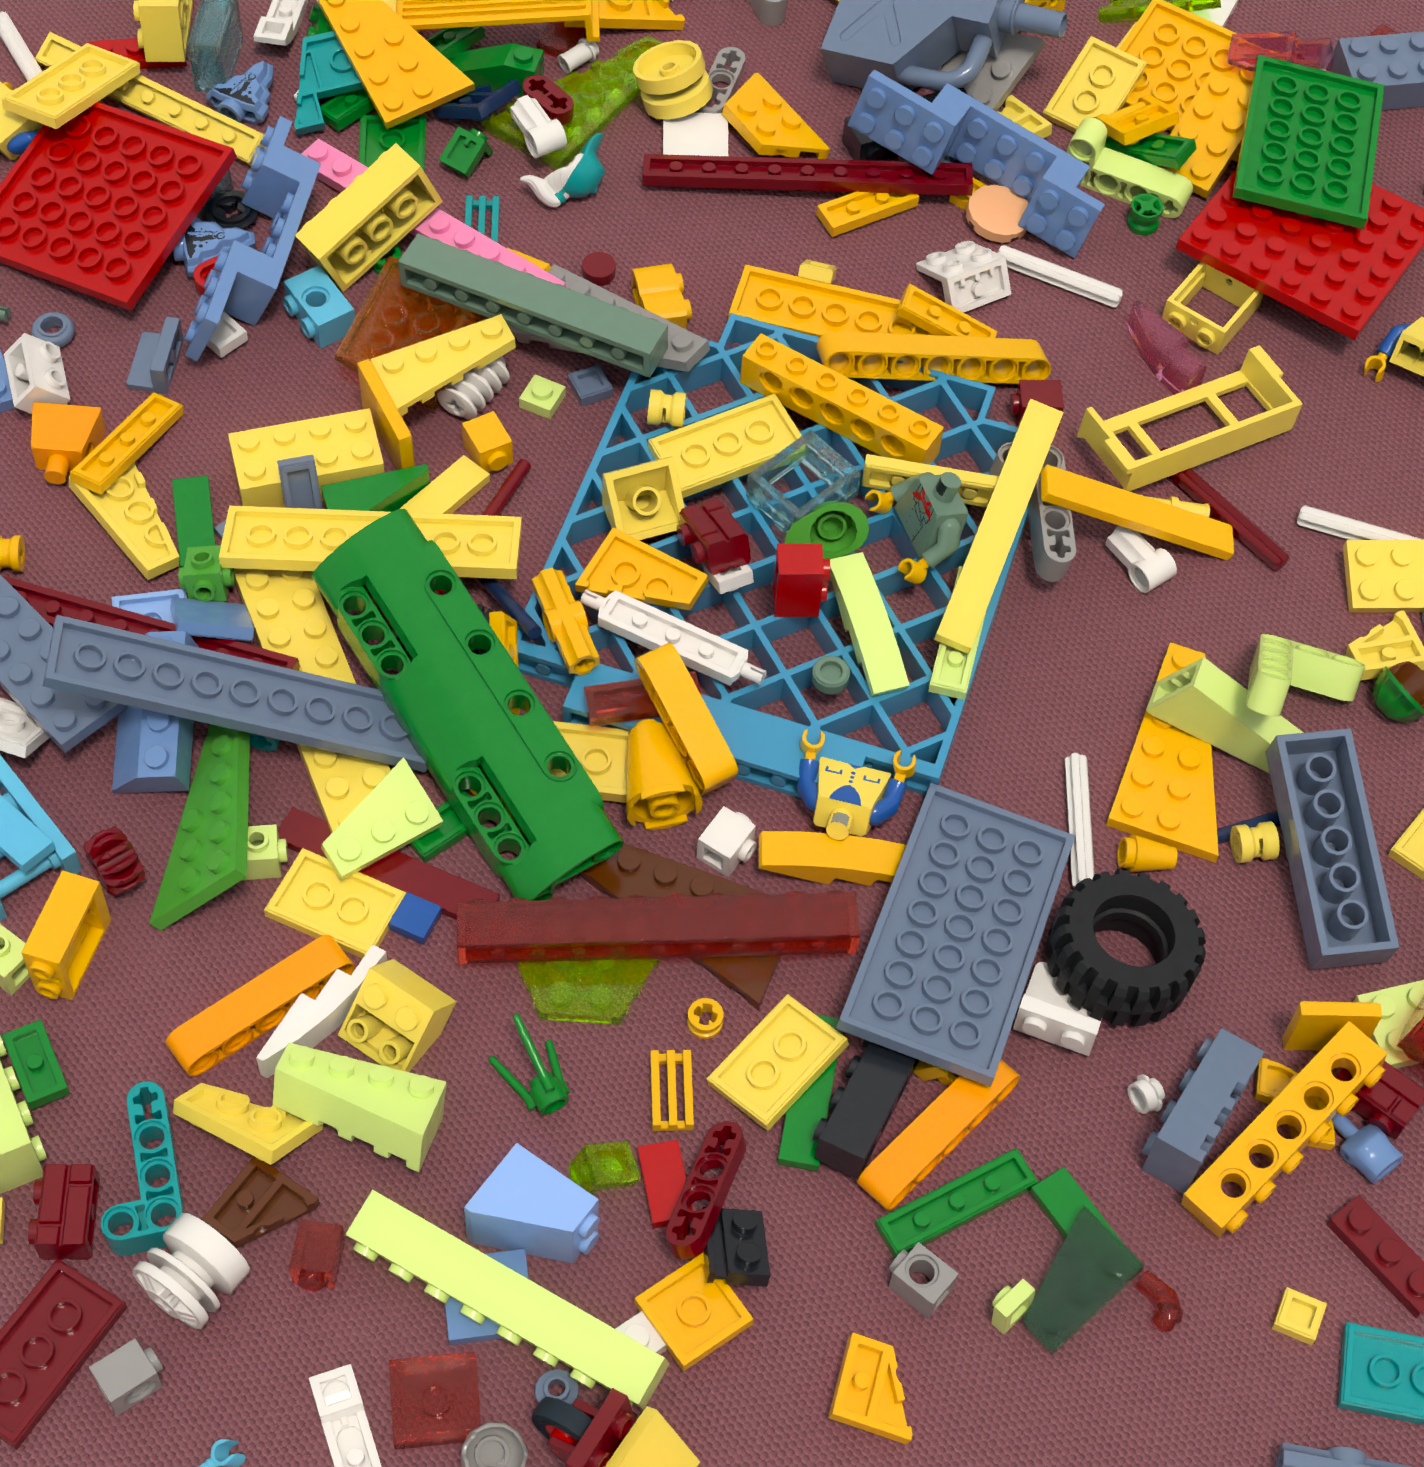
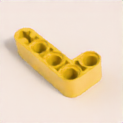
M670 642L635 658L634 664L639 678L701 793V797L730 783L738 774L736 761L673 644Z

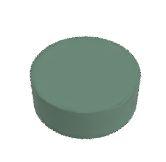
M825 656L815 662L812 670V683L820 692L837 694L842 692L849 683L850 668L843 659L836 656Z

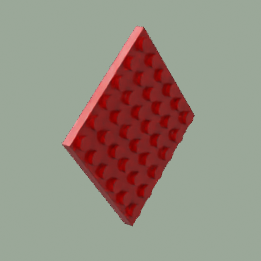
M100 102L95 103L58 129L43 125L0 184V263L131 311L237 158L234 148Z
M1236 169L1180 236L1175 249L1356 340L1423 250L1424 208L1372 183L1368 217L1364 228L1361 229L1234 198L1232 195Z

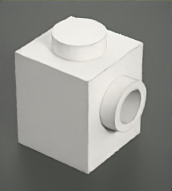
M723 806L698 838L696 858L729 877L741 861L746 863L753 855L757 847V843L754 841L756 825L743 813L733 812Z

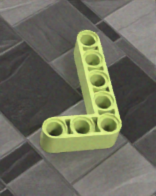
M1261 634L1249 671L1246 705L1251 710L1264 715L1280 716L1290 685L1335 699L1353 701L1365 669V664L1347 656L1282 637Z

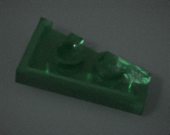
M1083 1205L1023 1319V1325L1054 1355L1143 1270L1144 1264Z

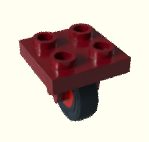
M612 1388L600 1409L578 1399H575L571 1405L557 1398L545 1397L539 1402L532 1414L533 1424L549 1440L547 1445L551 1447L550 1452L565 1461L566 1467H605L636 1422L628 1396Z

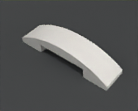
M272 0L267 16H261L253 36L254 41L284 46L291 43L303 20L308 0Z
M351 1364L309 1377L334 1467H382Z

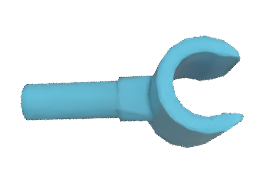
M220 1439L213 1444L211 1457L198 1467H240L245 1462L246 1456L239 1453L229 1456L230 1449L236 1446L239 1441Z

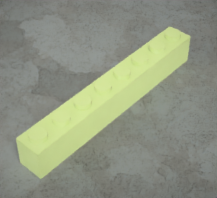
M373 1189L346 1232V1235L356 1242L352 1250L372 1262H375L377 1257L380 1256L392 1263L388 1271L408 1283L411 1282L413 1277H416L427 1284L424 1292L446 1304L449 1297L463 1304L460 1313L482 1325L487 1318L500 1326L496 1334L516 1346H519L521 1340L526 1341L536 1347L532 1355L554 1368L558 1361L573 1369L570 1374L571 1378L590 1389L593 1388L595 1383H598L610 1390V1392L612 1388L628 1396L631 1407L634 1404L642 1410L645 1409L670 1364L665 1357Z

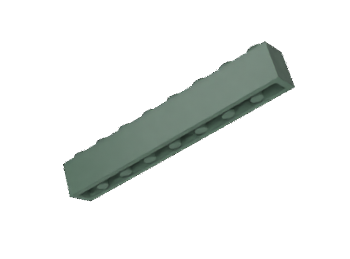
M417 234L398 261L400 282L404 287L488 318L502 314L509 326L649 378L668 350L667 324L631 312L624 307H618L598 300L591 295H585L568 289L561 284H555L538 278L531 273L516 270L498 261L486 259L468 250H462L445 244L438 239Z

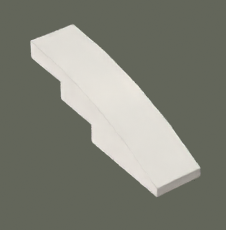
M372 944L352 975L336 969L316 1000L301 993L257 1055L256 1059L260 1075L269 1078L275 1074V1067L288 1043L314 1048L344 1022L369 968L387 961L386 951Z

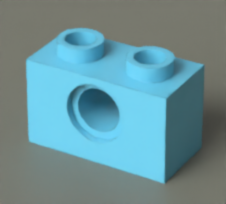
M320 265L283 281L285 297L282 298L286 311L290 316L295 315L305 336L308 339L313 338L320 348H324L357 332L354 308Z

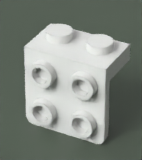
M1037 963L1026 993L1022 998L1013 1029L1089 1056L1101 1021L1090 1017L1091 1012L1083 1007L1079 1010L1070 1003L1071 997L1068 993L1063 995L1055 985L1058 977L1050 975L1047 963Z

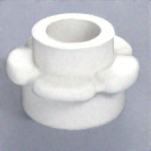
M1141 1074L1137 1076V1081L1128 1086L1129 1099L1138 1112L1146 1114L1149 1111L1155 1110L1158 1112L1161 1110L1165 1093L1158 1080L1155 1078L1149 1079L1148 1076Z

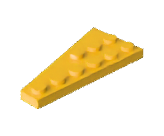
M317 0L386 129L475 90L473 81L382 0Z
M1170 642L1156 682L1205 657V653ZM1146 711L1106 826L1176 847L1179 851L1216 863L1219 853L1211 744L1152 716Z

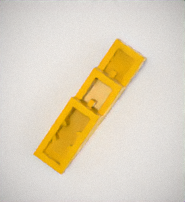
M762 831L759 834V869L827 885L835 878L871 886L876 880L892 883L906 845L848 835L843 840H835L828 836L827 833Z

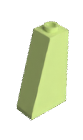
M1205 657L1156 682L1146 709L1152 716L1269 773L1265 752L1275 736L1304 733L1281 715L1276 717L1268 716L1248 708L1246 705L1248 690Z

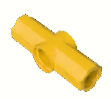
M553 567L544 569L532 579V588L542 609L546 633L552 643L556 642L569 674L574 673L581 676L591 673L592 669L600 665V657L588 632V620L583 605L579 600H574L562 570H555Z

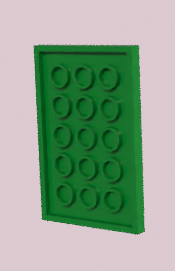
M1258 55L1254 66L1232 197L1363 229L1368 217L1385 85Z

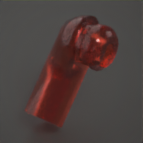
M1147 1270L1136 1284V1287L1157 1304L1159 1310L1153 1317V1323L1161 1330L1171 1332L1176 1323H1181L1183 1317L1178 1295L1174 1289Z

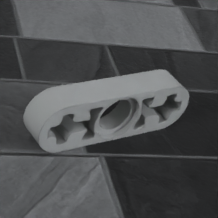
M726 47L718 52L708 73L713 88L712 97L696 113H722L725 103L735 94L745 71L746 57L742 50L735 47ZM730 62H732L730 70H727L726 65H729ZM723 81L728 83L729 86L718 88L713 83ZM712 99L716 100V104L710 107Z

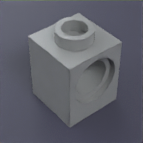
M918 1242L909 1253L906 1250H902L890 1265L889 1270L892 1272L888 1288L929 1319L954 1289L959 1273ZM914 1272L924 1273L930 1282L918 1284L911 1279L910 1274Z
M136 1338L89 1367L96 1384L116 1416L163 1387L157 1374L163 1370L162 1364L152 1348L148 1347L143 1351Z

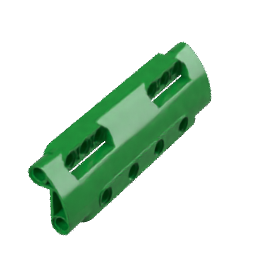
M406 509L395 510L367 525L325 558L314 570L312 578L337 616V624L340 631L376 688L383 695L388 707L395 714V718L404 732L407 733V737L419 756L424 760L426 767L486 862L497 876L504 879L525 913L532 912L546 904L553 897L556 885L611 857L622 848L624 841L604 812V803L596 786L438 545L433 540H426ZM363 585L367 587L368 591L370 592L375 602L383 612L391 627L393 628V630L399 637L400 641L408 651L409 655L413 659L412 662L410 661L409 657L401 647L393 632L385 622L377 607L369 597ZM444 590L448 593L444 595H438L433 591ZM351 610H358L362 613L360 615L354 616L348 614L347 612ZM370 639H375L380 641L381 643L377 645H369L366 643V641ZM478 648L485 650L487 653L482 655L475 654L471 650ZM387 669H396L400 673L396 675H389L384 671ZM519 708L524 710L526 714L515 715L510 710ZM478 765H481L489 780L491 781V783L497 790L498 794L504 801L505 805L513 815L514 819L522 829L523 833L529 840L531 846L528 845V843L522 836L521 832L519 831L514 821L506 811L505 807L499 800L498 796L490 786L489 782L483 775ZM560 769L567 775L556 777L550 771ZM464 789H472L478 794L473 797H466L460 792ZM492 820L496 822L497 826L486 828L480 822ZM512 851L518 857L509 860L503 858L500 853Z

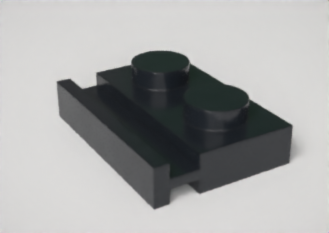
M721 1209L706 1248L703 1250L707 1283H713L714 1279L725 1280V1284L768 1286L771 1274L762 1211Z

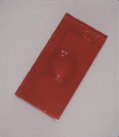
M564 21L549 22L536 42V48L544 50L545 54L557 57L573 48L586 28L565 27Z

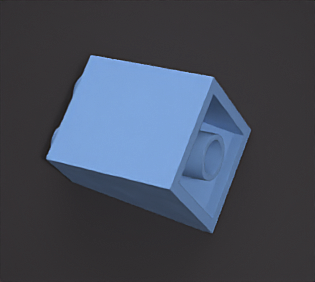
M516 1143L465 1205L467 1240L473 1244L507 1251L525 1248L527 1255L574 1263L581 1253L587 1255L594 1248L600 1237L598 1233V1224L600 1222V1217H598L599 1199Z

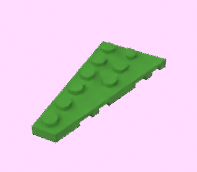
M212 724L209 725L149 922L150 925L160 931L247 877L250 733Z

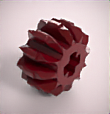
M113 826L107 830L103 829L84 843L86 857L97 878H99L108 893L115 896L122 892H128L145 879V871L138 858V854L133 849L126 835L119 828Z

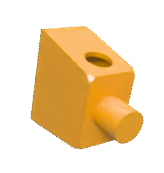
M33 402L31 449L36 468L45 470L44 478L49 483L63 484L66 481L67 473L102 442L106 433L101 407Z

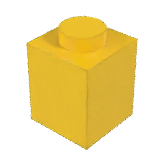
M494 411L462 423L463 446L474 463L488 473L501 470L513 463L512 440Z

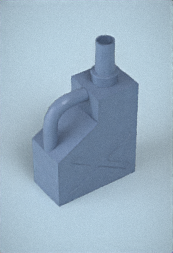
M839 0L820 49L832 82L864 88L868 76L875 69L911 91L916 87L941 91L947 83L959 89L965 87L978 76L987 56L997 58L1006 33L1016 35L1018 31L1062 39L1067 27L1068 14L1027 4L1025 0ZM960 50L968 52L966 59L958 68L948 72L937 71L938 68Z

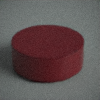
M590 253L583 259L582 275L584 279L596 285L608 284L616 275V262L607 253Z

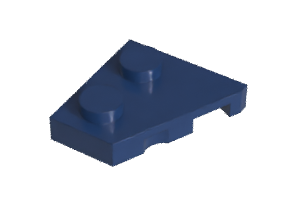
M518 79L508 80L507 84L493 92L490 84L478 86L467 94L433 108L435 118H450V121L473 119L474 122H481L489 119L494 110L519 94L521 88Z

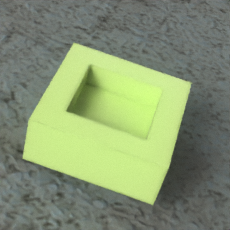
M534 374L519 397V407L551 419L566 396V386Z
M1024 1279L1013 1288L1009 1285L1004 1287L992 1302L994 1309L991 1324L1004 1335L1032 1308L1035 1289Z

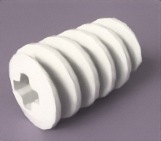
M501 356L480 370L476 368L471 369L463 374V380L453 386L450 383L446 384L444 389H441L437 394V400L441 406L449 413L461 416L464 419L471 420L476 418L478 415L477 411H482L486 406V402H490L493 399L494 393H498L502 389V384H506L510 380V374L506 368L504 357Z

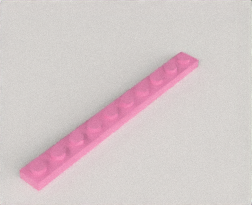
M319 138L301 153L321 163L316 178L339 192L344 191L358 175L368 169L367 166ZM435 208L409 232L415 237L417 234H421L429 238L438 239L445 244L462 250H468L478 256L498 261L508 267L531 273L538 278L566 287L564 281L439 208Z

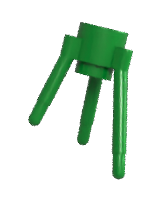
M514 1014L513 1021L538 1074L529 1083L531 1087L530 1092L495 1056H490L488 1061L521 1096L530 1112L538 1108L541 1115H549L560 1110L570 1100L567 1096L570 1091L564 1081L552 1040L545 1042L553 1073L552 1076L551 1072L546 1071L520 1015Z

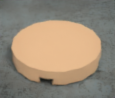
M983 186L974 191L969 198L966 206V218L968 223L971 221L974 225L973 230L978 235L990 241L1000 243L1011 242L1012 238L1018 237L1019 239L1027 231L1018 226V223L1028 206V202L1023 196L1016 194L1005 186Z

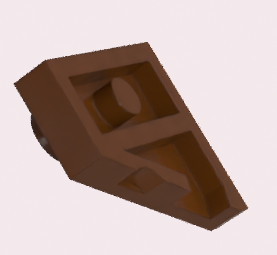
M253 1156L201 1220L219 1232L235 1248H238L317 1209L320 1202L317 1196L270 1164Z

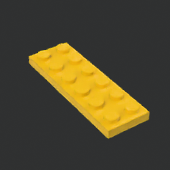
M746 264L728 314V319L730 314L733 313L819 338L831 331L933 335L896 315L901 301L899 299Z

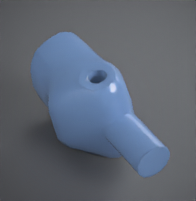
M1338 1113L1332 1118L1334 1128L1345 1138V1141L1340 1146V1155L1347 1163L1357 1168L1372 1184L1383 1179L1404 1159V1155L1393 1146L1379 1127L1368 1124L1358 1129L1346 1116L1342 1117Z

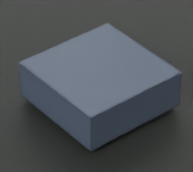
M600 364L568 374V383L581 407L613 397V387Z

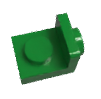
M458 126L438 160L442 165L469 179L483 154L490 157L493 150L488 145V138L483 133L474 128L467 131Z

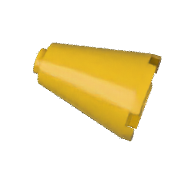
M654 719L642 720L629 732L625 808L627 819L633 826H636L635 821L642 822L645 825V829L649 830L666 829L683 824L688 821V813L695 809L697 815L701 811L703 804L701 793L665 725Z

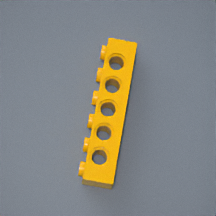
M762 333L742 355L741 384L764 396L776 394L782 405L882 457L929 465L938 456L944 427Z
M1348 1021L1183 1194L1181 1204L1218 1238L1227 1229L1233 1234L1249 1217L1245 1210L1255 1200L1262 1204L1275 1190L1277 1185L1273 1183L1274 1179L1282 1171L1289 1175L1304 1159L1300 1152L1310 1142L1316 1146L1325 1138L1332 1129L1328 1122L1337 1113L1344 1117L1359 1100L1355 1094L1364 1084L1368 1088H1372L1386 1072L1382 1065L1388 1053ZM1337 1067L1345 1068L1351 1073L1353 1079L1350 1081H1340L1333 1076L1331 1070ZM1317 1096L1324 1101L1325 1108L1313 1110L1306 1105L1304 1098ZM1282 1124L1291 1125L1297 1130L1298 1137L1294 1139L1283 1138L1278 1133L1277 1127ZM1254 1153H1262L1270 1159L1271 1165L1267 1168H1257L1250 1162L1249 1156ZM1226 1182H1235L1241 1186L1244 1194L1237 1198L1229 1197L1224 1194L1221 1185Z

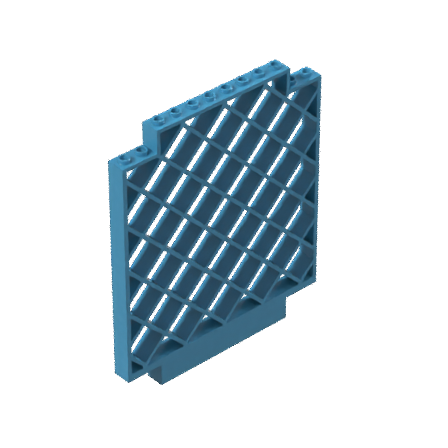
M731 313L719 342L708 340L710 351L689 372L671 371L668 368L656 367L652 378L646 380L647 376L632 371L543 570L552 567L555 570L563 568L567 575L565 579L574 600L581 599L583 592L576 591L575 583L584 569L571 547L575 543L609 530L611 531L612 529L602 506L601 479L603 474L654 461L655 459L648 449V440L679 429L668 425L644 435L641 433L630 414L648 407L651 389L662 390L665 394L673 395L675 392L687 393L714 382L722 381L734 401L698 414L687 397L683 425L685 427L766 397L759 392L753 394L749 387L740 383L742 355L761 333L822 364L816 349L819 337ZM734 342L742 344L738 347L732 348ZM929 369L932 373L929 376L937 379L935 381L849 378L916 413H921L937 406L952 429L943 432L939 454L931 465H935L934 462L967 450L981 472L989 475L990 468L997 455L994 450H999L1005 443L1013 442L1018 427L1004 422L988 419L996 387L982 382L968 380L933 369ZM881 384L902 389L906 392L889 397ZM965 408L980 411L977 420L973 421ZM815 422V426L799 431L808 444L807 452L683 498V501L686 502L720 488L723 489L736 510L731 515L747 534H751L765 559L748 565L753 571L754 583L740 587L735 591L720 594L709 581L690 611L654 604L647 605L685 621L683 617L723 602L738 629L718 637L748 651L752 650L762 668L767 670L769 678L764 679L761 685L754 683L728 694L722 682L686 666L689 674L695 673L707 695L701 694L736 761L738 774L735 779L801 798L797 791V782L800 778V759H804L805 753L800 748V741L803 732L808 729L806 740L812 745L818 744L821 731L825 735L823 747L816 754V760L819 761L821 756L860 767L872 768L891 773L890 778L892 779L895 775L893 768L895 753L902 750L899 765L903 767L909 766L915 755L916 772L913 776L906 778L904 783L907 784L906 790L926 795L930 783L940 784L1028 520V509L1026 507L986 610L965 700L957 698L955 706L948 696L928 692L932 671L915 644L936 635L952 595L940 574L964 565L978 530L977 525L968 514L960 536L958 550L954 552L952 557L946 558L933 569L931 566L927 568L926 578L920 584L937 609L933 612L901 624L884 597L915 584L904 580V577L908 574L898 571V565L873 575L888 614L904 668L913 681L909 683L910 686L906 689L871 697L868 684L858 667L862 666V663L858 664L853 644L844 647L827 620L840 615L834 591L827 593V602L820 603L819 617H774L773 614L756 621L741 594L773 582L776 549L779 542L769 528L770 525L804 512L809 514L816 506L823 502L835 501L858 491L861 492L864 499L866 493L870 490L886 493L882 489L861 486L865 461L853 442ZM622 435L625 442L617 444L620 436ZM831 447L845 470L810 483L796 460ZM777 467L791 491L754 504L742 485L741 480ZM593 500L597 508L587 511ZM866 500L870 508L875 507L879 501ZM892 504V508L886 514L874 512L875 516L868 518L869 532L866 541L861 547L890 537L904 559L910 558L918 562L920 560L894 508L895 506ZM678 534L649 545L677 560L692 556L690 546H683L678 538ZM533 590L525 611L539 625L542 633L537 639H533L534 643H530V638L517 626L518 669L522 674L570 688L563 704V722L627 729L629 732L638 722L645 719H654L657 722L663 723L639 678L634 664L635 657L625 642L626 638L598 626L599 611L586 605L584 606L595 625L589 627L588 632L596 650L608 647L620 669L600 664L592 669L591 673L585 675L569 674L556 642L552 643L546 633L545 626L540 619L542 609ZM809 627L825 655L786 670L770 642ZM825 656H836L843 659L850 668L849 683L846 688L856 705L817 720L800 691L813 686L812 670L818 659ZM782 699L795 722L754 709ZM927 702L945 732L907 747L889 719V716ZM870 725L883 748L843 737V735ZM817 773V776H816V779H815L816 785H817V782H818V773Z

